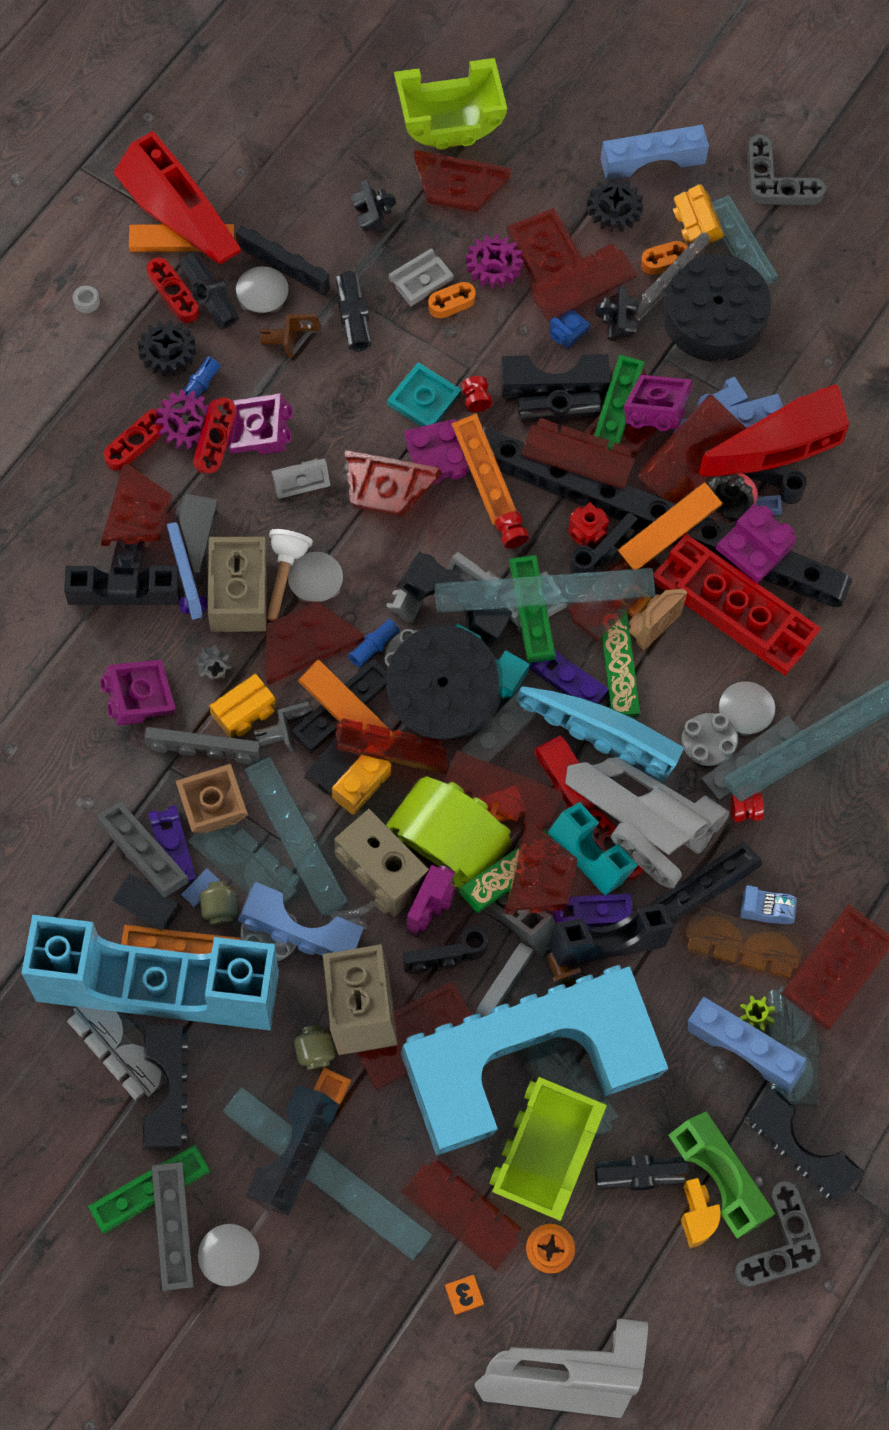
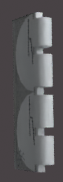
M78 1006L73 1009L75 1014L67 1021L80 1037H84L90 1031L92 1032L84 1042L99 1059H102L108 1053L111 1054L103 1064L118 1081L127 1075L130 1076L124 1081L122 1086L135 1101L144 1095L148 1098L167 1084L163 1073L155 1065L144 1060V1036L123 1012Z

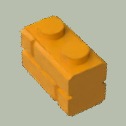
M699 184L689 189L688 192H683L674 197L677 207L673 208V212L678 222H683L685 228L681 232L687 244L692 243L696 249L700 250L710 245L711 242L714 243L724 238V232L709 194L702 185Z
M254 674L213 702L209 707L215 721L229 738H233L235 735L238 737L245 735L251 729V724L258 719L263 721L269 718L275 711L276 701L273 694L265 687L257 674Z
M369 747L332 787V798L348 812L355 815L377 791L380 783H384L391 775V764Z

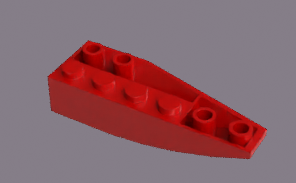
M154 131L130 144L114 170V176L142 210L219 265L241 252V248L206 196Z
M834 384L806 396H801L707 451L702 458L699 474L704 477L767 470L804 460L843 444L849 427V420L839 386Z

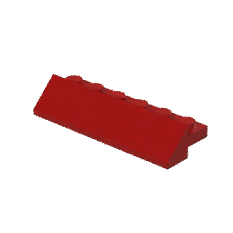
M685 534L670 551L669 557L651 578V581L664 591L675 589L687 591L684 602L685 606L784 676L801 660L821 630L818 625L688 534Z

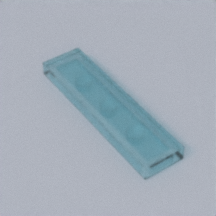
M730 195L712 201L725 235L723 239L733 256L754 267L767 284L777 281L778 274Z

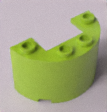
M495 58L470 61L468 77L421 84L419 68L394 72L407 132L415 141L421 144L436 147L439 150L460 145L470 146L476 140L486 136L501 125L507 113V105Z
M428 776L417 781L386 824L389 830L405 846H408L438 867L445 866L455 872L453 885L459 890L463 885L501 860L512 845L509 836L511 831L487 811L488 806L485 802L476 797L470 798L454 782L446 784Z
M538 1077L536 1083L530 1081L524 1098L529 1100L526 1112L520 1110L513 1126L518 1129L515 1139L508 1138L502 1155L507 1157L506 1161L503 1163L502 1168L496 1166L489 1184L494 1185L493 1193L561 1221L607 1105Z

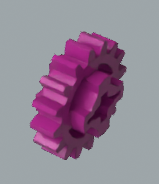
M495 234L494 239L484 235L483 242L476 239L475 247L469 246L468 254L466 255L467 273H472V281L480 279V286L483 287L488 283L490 284V289H493L495 284H498L502 289L506 281L512 285L514 277L519 278L523 263L521 250H516L517 243L508 244L507 236L503 240H499L498 234ZM479 256L481 257L480 264L477 263ZM509 259L511 260V265H510V267H508V260H509Z
M180 390L178 397L172 392L168 396L169 401L166 399L161 401L160 404L163 408H158L156 414L161 416V418L155 421V425L162 426L158 433L159 436L164 434L168 436L165 443L168 444L173 440L175 441L176 449L181 444H184L186 450H189L192 442L196 447L198 445L210 404L204 406L202 402L205 397L201 396L199 399H196L195 391L186 396L184 390ZM184 403L183 407L179 409H170L176 404ZM194 408H196L200 412L201 416H198ZM183 415L187 416V421H189L187 425L183 424V419L181 418ZM169 423L173 425L176 432L170 428ZM191 430H193V431L199 430V432H198L197 434H195V435H193V436L186 437V434H187L189 431H191Z

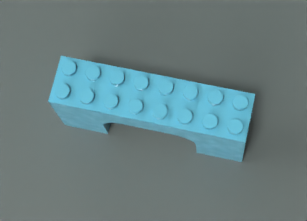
M32 915L21 974L36 1002L271 1031L279 969L275 944L214 937L212 953H183L127 946L107 941L97 934L93 922Z
M620 965L613 966L604 970V974L594 979L593 975L584 976L577 979L576 984L569 988H566L564 984L549 989L548 994L540 998L537 997V994L529 995L520 999V1003L511 1008L509 1004H503L493 1008L492 1013L487 1016L481 1017L480 1013L464 1018V1023L453 1027L452 1023L436 1028L435 1033L425 1037L423 1033H419L407 1038V1043L403 1044L400 1054L436 1156L492 1137L498 1128L482 1086L481 1075L483 1067L487 1063L504 1055L554 1038L572 1039L581 1044L587 1051L604 1097L659 1078L668 1070L630 966L621 969Z

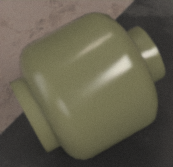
M225 881L209 883V888L200 893L203 919L210 921V925L232 923L233 918L239 914L236 889L226 886Z
M319 1025L302 1028L303 1034L298 1035L294 1039L298 1063L301 1066H307V1071L330 1066V1061L335 1058V1048L331 1032L329 1030H320Z

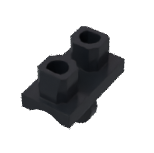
M365 180L360 183L362 190L351 195L353 205L357 211L367 207L369 210L357 216L359 225L364 232L377 228L380 233L385 232L388 229L382 211H384L385 215L391 214V208L396 204L395 196L391 193H386L385 189H380L378 191L379 196H377L376 191L371 189L369 181Z
M619 286L617 294L610 298H603V303L595 307L596 316L602 318L603 324H608V340L615 341L620 335L632 337L637 331V321L626 318V314L633 315L636 312L638 298L627 295V287Z

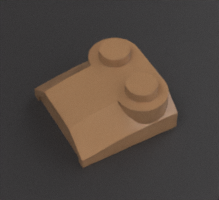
M684 589L665 590L661 595H655L642 614L638 612L628 624L631 626L629 633L636 638V645L643 651L681 615L687 591Z
M231 764L176 781L192 833H210L235 825L248 815Z

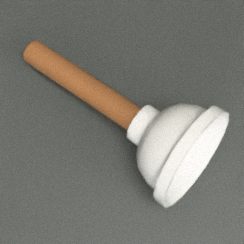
M272 529L269 533L272 549L278 555L277 562L279 563L267 619L273 622L278 620L290 566L293 565L294 559L304 556L313 543L312 539L308 536L283 529Z

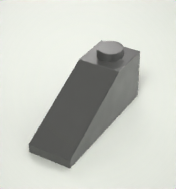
M185 494L183 503H178L176 519H179L195 583L201 585L209 554V537H213L219 514L217 499Z
M515 889L510 890L486 907L518 939L540 956H543L550 949L549 941L556 926L553 917Z

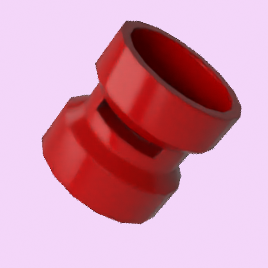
M472 376L461 383L462 393L467 397L465 404L469 412H482L489 409L493 404L491 395L487 393L489 387L487 379L483 376Z
M517 511L505 513L495 520L496 529L502 533L501 541L506 549L519 547L526 543L530 537L527 529L522 527L523 520Z
M751 793L745 797L742 794L731 795L730 806L733 822H743L745 819L763 821L764 804L761 793Z

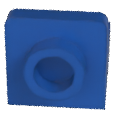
M570 308L559 319L554 317L550 320L549 333L558 344L562 343L569 349L590 329V323Z

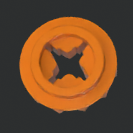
M541 1225L530 1234L527 1240V1258L534 1268L545 1274L559 1273L566 1269L574 1258V1240L570 1233L559 1225ZM552 1236L554 1237L553 1242H555L554 1247L559 1249V1251H563V1253H553L552 1258L547 1261L546 1251L537 1246H547Z

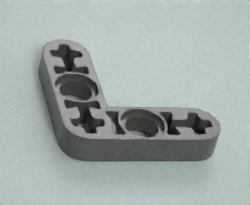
M762 134L751 137L747 156L750 197L757 204L815 205L823 200L826 186L820 179L774 178L771 140ZM756 145H761L763 149L761 156H758V147ZM763 165L768 171L766 173H758L754 167ZM783 187H790L795 193L793 195H785L781 189ZM759 188H763L766 194H762ZM810 189H814L817 194H812Z
M784 1181L776 1184L770 1194V1201L786 1246L741 1260L734 1270V1278L741 1287L752 1288L809 1270L820 1260V1249L801 1196L796 1186L790 1182ZM781 1189H784L785 1193L790 1192L792 1194V1197L788 1200L790 1209L794 1206L798 1209L787 1213L785 1216L782 1214V1211H786V1203L784 1200H778L777 1198L781 1193ZM796 1217L802 1221L803 1231L801 1233L794 1234L788 1230L787 1220L789 1218ZM802 1247H805L806 1251H812L813 1256L809 1258L810 1263H807L802 1258L794 1262L797 1268H792L791 1258L786 1251H791V1257L800 1254ZM776 1255L782 1257L786 1265L784 1271L778 1273L769 1267V1259ZM758 1260H762L763 1270L768 1277L764 1278L763 1271L754 1274L752 1277L753 1281H749L748 1277L742 1278L741 1272L745 1270L744 1265H747L749 1269H755L761 1265Z

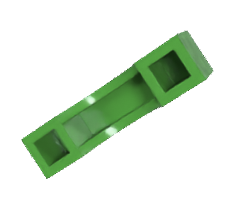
M707 1111L688 1119L668 1135L685 1161L696 1163L704 1168L716 1182L722 1197L720 1214L737 1239L756 1229L775 1215Z

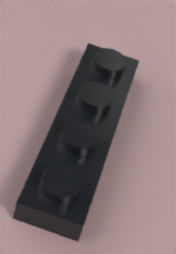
M241 225L236 232L237 244L241 250L323 296L329 291L330 276L323 268L309 264L303 257L286 251L277 242H270L263 238L256 230H249Z
M373 658L344 685L362 703L367 705L387 687V671ZM321 704L291 730V734L311 754L343 725Z
M743 841L652 901L651 905L664 904L672 923L675 924L761 867L762 860Z

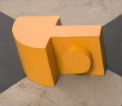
M698 1178L686 1181L683 1186L691 1211L685 1213L681 1218L689 1248L705 1243L715 1232L720 1221L719 1204L707 1207L706 1203L710 1202L706 1186L700 1185Z

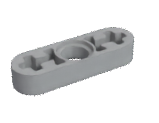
M619 823L611 835L613 842L616 845L619 844L657 883L669 889L674 888L682 877L679 868L633 826L627 823Z
M522 942L519 944L479 1004L476 1013H480L484 1017L491 1014L493 1008L500 1006L533 955L534 950Z

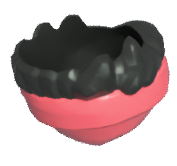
M743 473L715 476L708 481V486L722 502V505L715 511L723 513L724 518L730 519L731 522L738 520L754 503H757V488L753 481Z

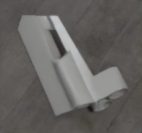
M618 757L607 758L604 762L596 765L584 762L570 765L567 768L565 782L567 786L621 823L633 826L650 843L668 855L682 845H685L696 854H700L710 842L712 834L723 826L729 816L728 810L706 795L696 803H693ZM626 773L651 790V792L637 797L611 778Z
M617 1319L616 1331L613 1332L612 1352L511 1347L508 1351L498 1353L490 1361L485 1375L475 1383V1388L482 1400L486 1402L621 1418L632 1395L637 1394L642 1383L648 1322ZM521 1360L564 1364L568 1371L520 1366L517 1363Z

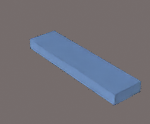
M176 522L167 524L171 546L192 620L201 618L202 610L179 526Z

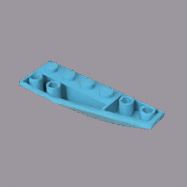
M522 686L515 699L520 702V706L525 710L541 714L548 723L564 727L576 739L587 740L594 744V748L604 754L610 753L662 784L675 768L684 749L681 745L635 719L582 698Z

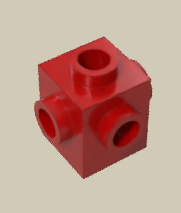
M591 502L584 508L578 507L569 517L568 534L580 546L591 548L606 538L608 534V517L602 509L596 508Z

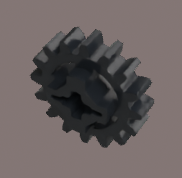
M608 178L606 179V185L598 182L596 189L590 190V197L587 200L588 215L593 216V224L601 222L600 229L603 230L606 226H609L610 232H613L615 227L624 232L625 225L633 228L634 221L639 222L644 205L642 204L643 196L637 195L638 188H629L630 181L621 184L620 178H617L615 183H612Z
M159 320L157 321L156 328L148 325L149 333H141L142 341H138L139 358L143 360L145 368L151 366L153 374L157 373L158 370H162L163 376H166L168 371H172L175 376L177 375L178 368L186 371V363H193V355H196L195 338L191 336L189 328L183 330L181 322L173 326L171 320L167 321V325H163Z

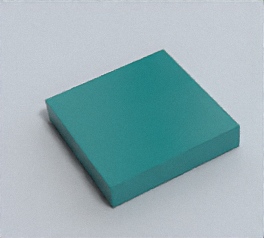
M418 362L388 398L387 406L420 427L441 421L461 396L462 389Z

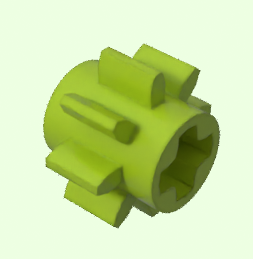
M750 996V1003L748 1005H740L741 1011L745 1012L746 1015H742L739 1018L756 1029H760L761 1032H765L764 1027L767 1023L774 1025V1019L768 1015L775 1012V1007H767L765 996L761 1001L755 1000L753 996ZM753 1010H758L762 1014V1018L757 1020L756 1016H753Z

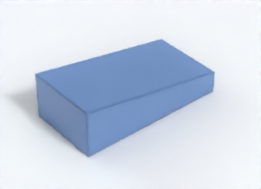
M781 495L758 497L756 503L758 507L766 506L772 511L773 515H782Z
M206 868L181 896L195 908L200 903V893L209 888L208 884L220 880Z

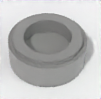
M91 286L77 288L73 293L75 308L81 313L95 311L100 305L98 291Z

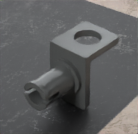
M310 702L279 709L280 721H278V724L254 730L255 736L257 735L255 737L256 741L260 742V747L283 740L291 753L295 752L288 721L310 715L314 711ZM298 710H304V711H302V712L293 713V712L298 711Z

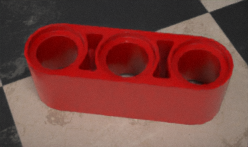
M561 735L534 749L539 763L567 808L579 802L587 810L596 807L595 804L565 784L568 766L579 764Z

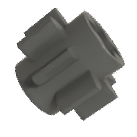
M216 644L211 648H202L201 657L195 658L197 665L200 666L198 668L199 675L204 676L207 674L211 682L220 677L224 679L226 669L232 668L230 661L227 660L229 658L227 650L220 652Z

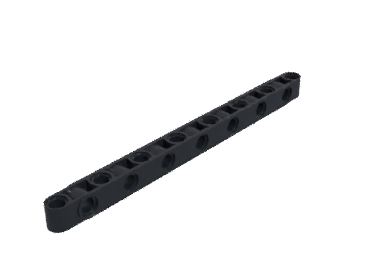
M482 427L501 473L584 507L591 502L596 508L602 509L607 516L619 521L630 512L638 518L636 525L638 529L644 530L657 519L652 516L653 514L662 516L676 505L539 448L534 449V453H531L533 452L531 445ZM508 453L511 454L512 457L507 458L502 455ZM557 473L562 475L563 477L555 478L552 476V474ZM602 494H610L612 498H604ZM706 517L685 533L730 565L739 569L716 550L717 544L734 527ZM707 534L712 536L714 539L708 540L705 539L702 535ZM680 537L674 543L677 544L682 539V537ZM791 550L763 578V580L832 607H841L852 584V579L847 574ZM804 576H811L816 581H809Z

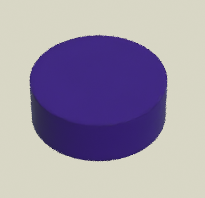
M199 596L201 610L205 612L208 609L207 598ZM183 597L179 600L180 611L190 614L186 597Z

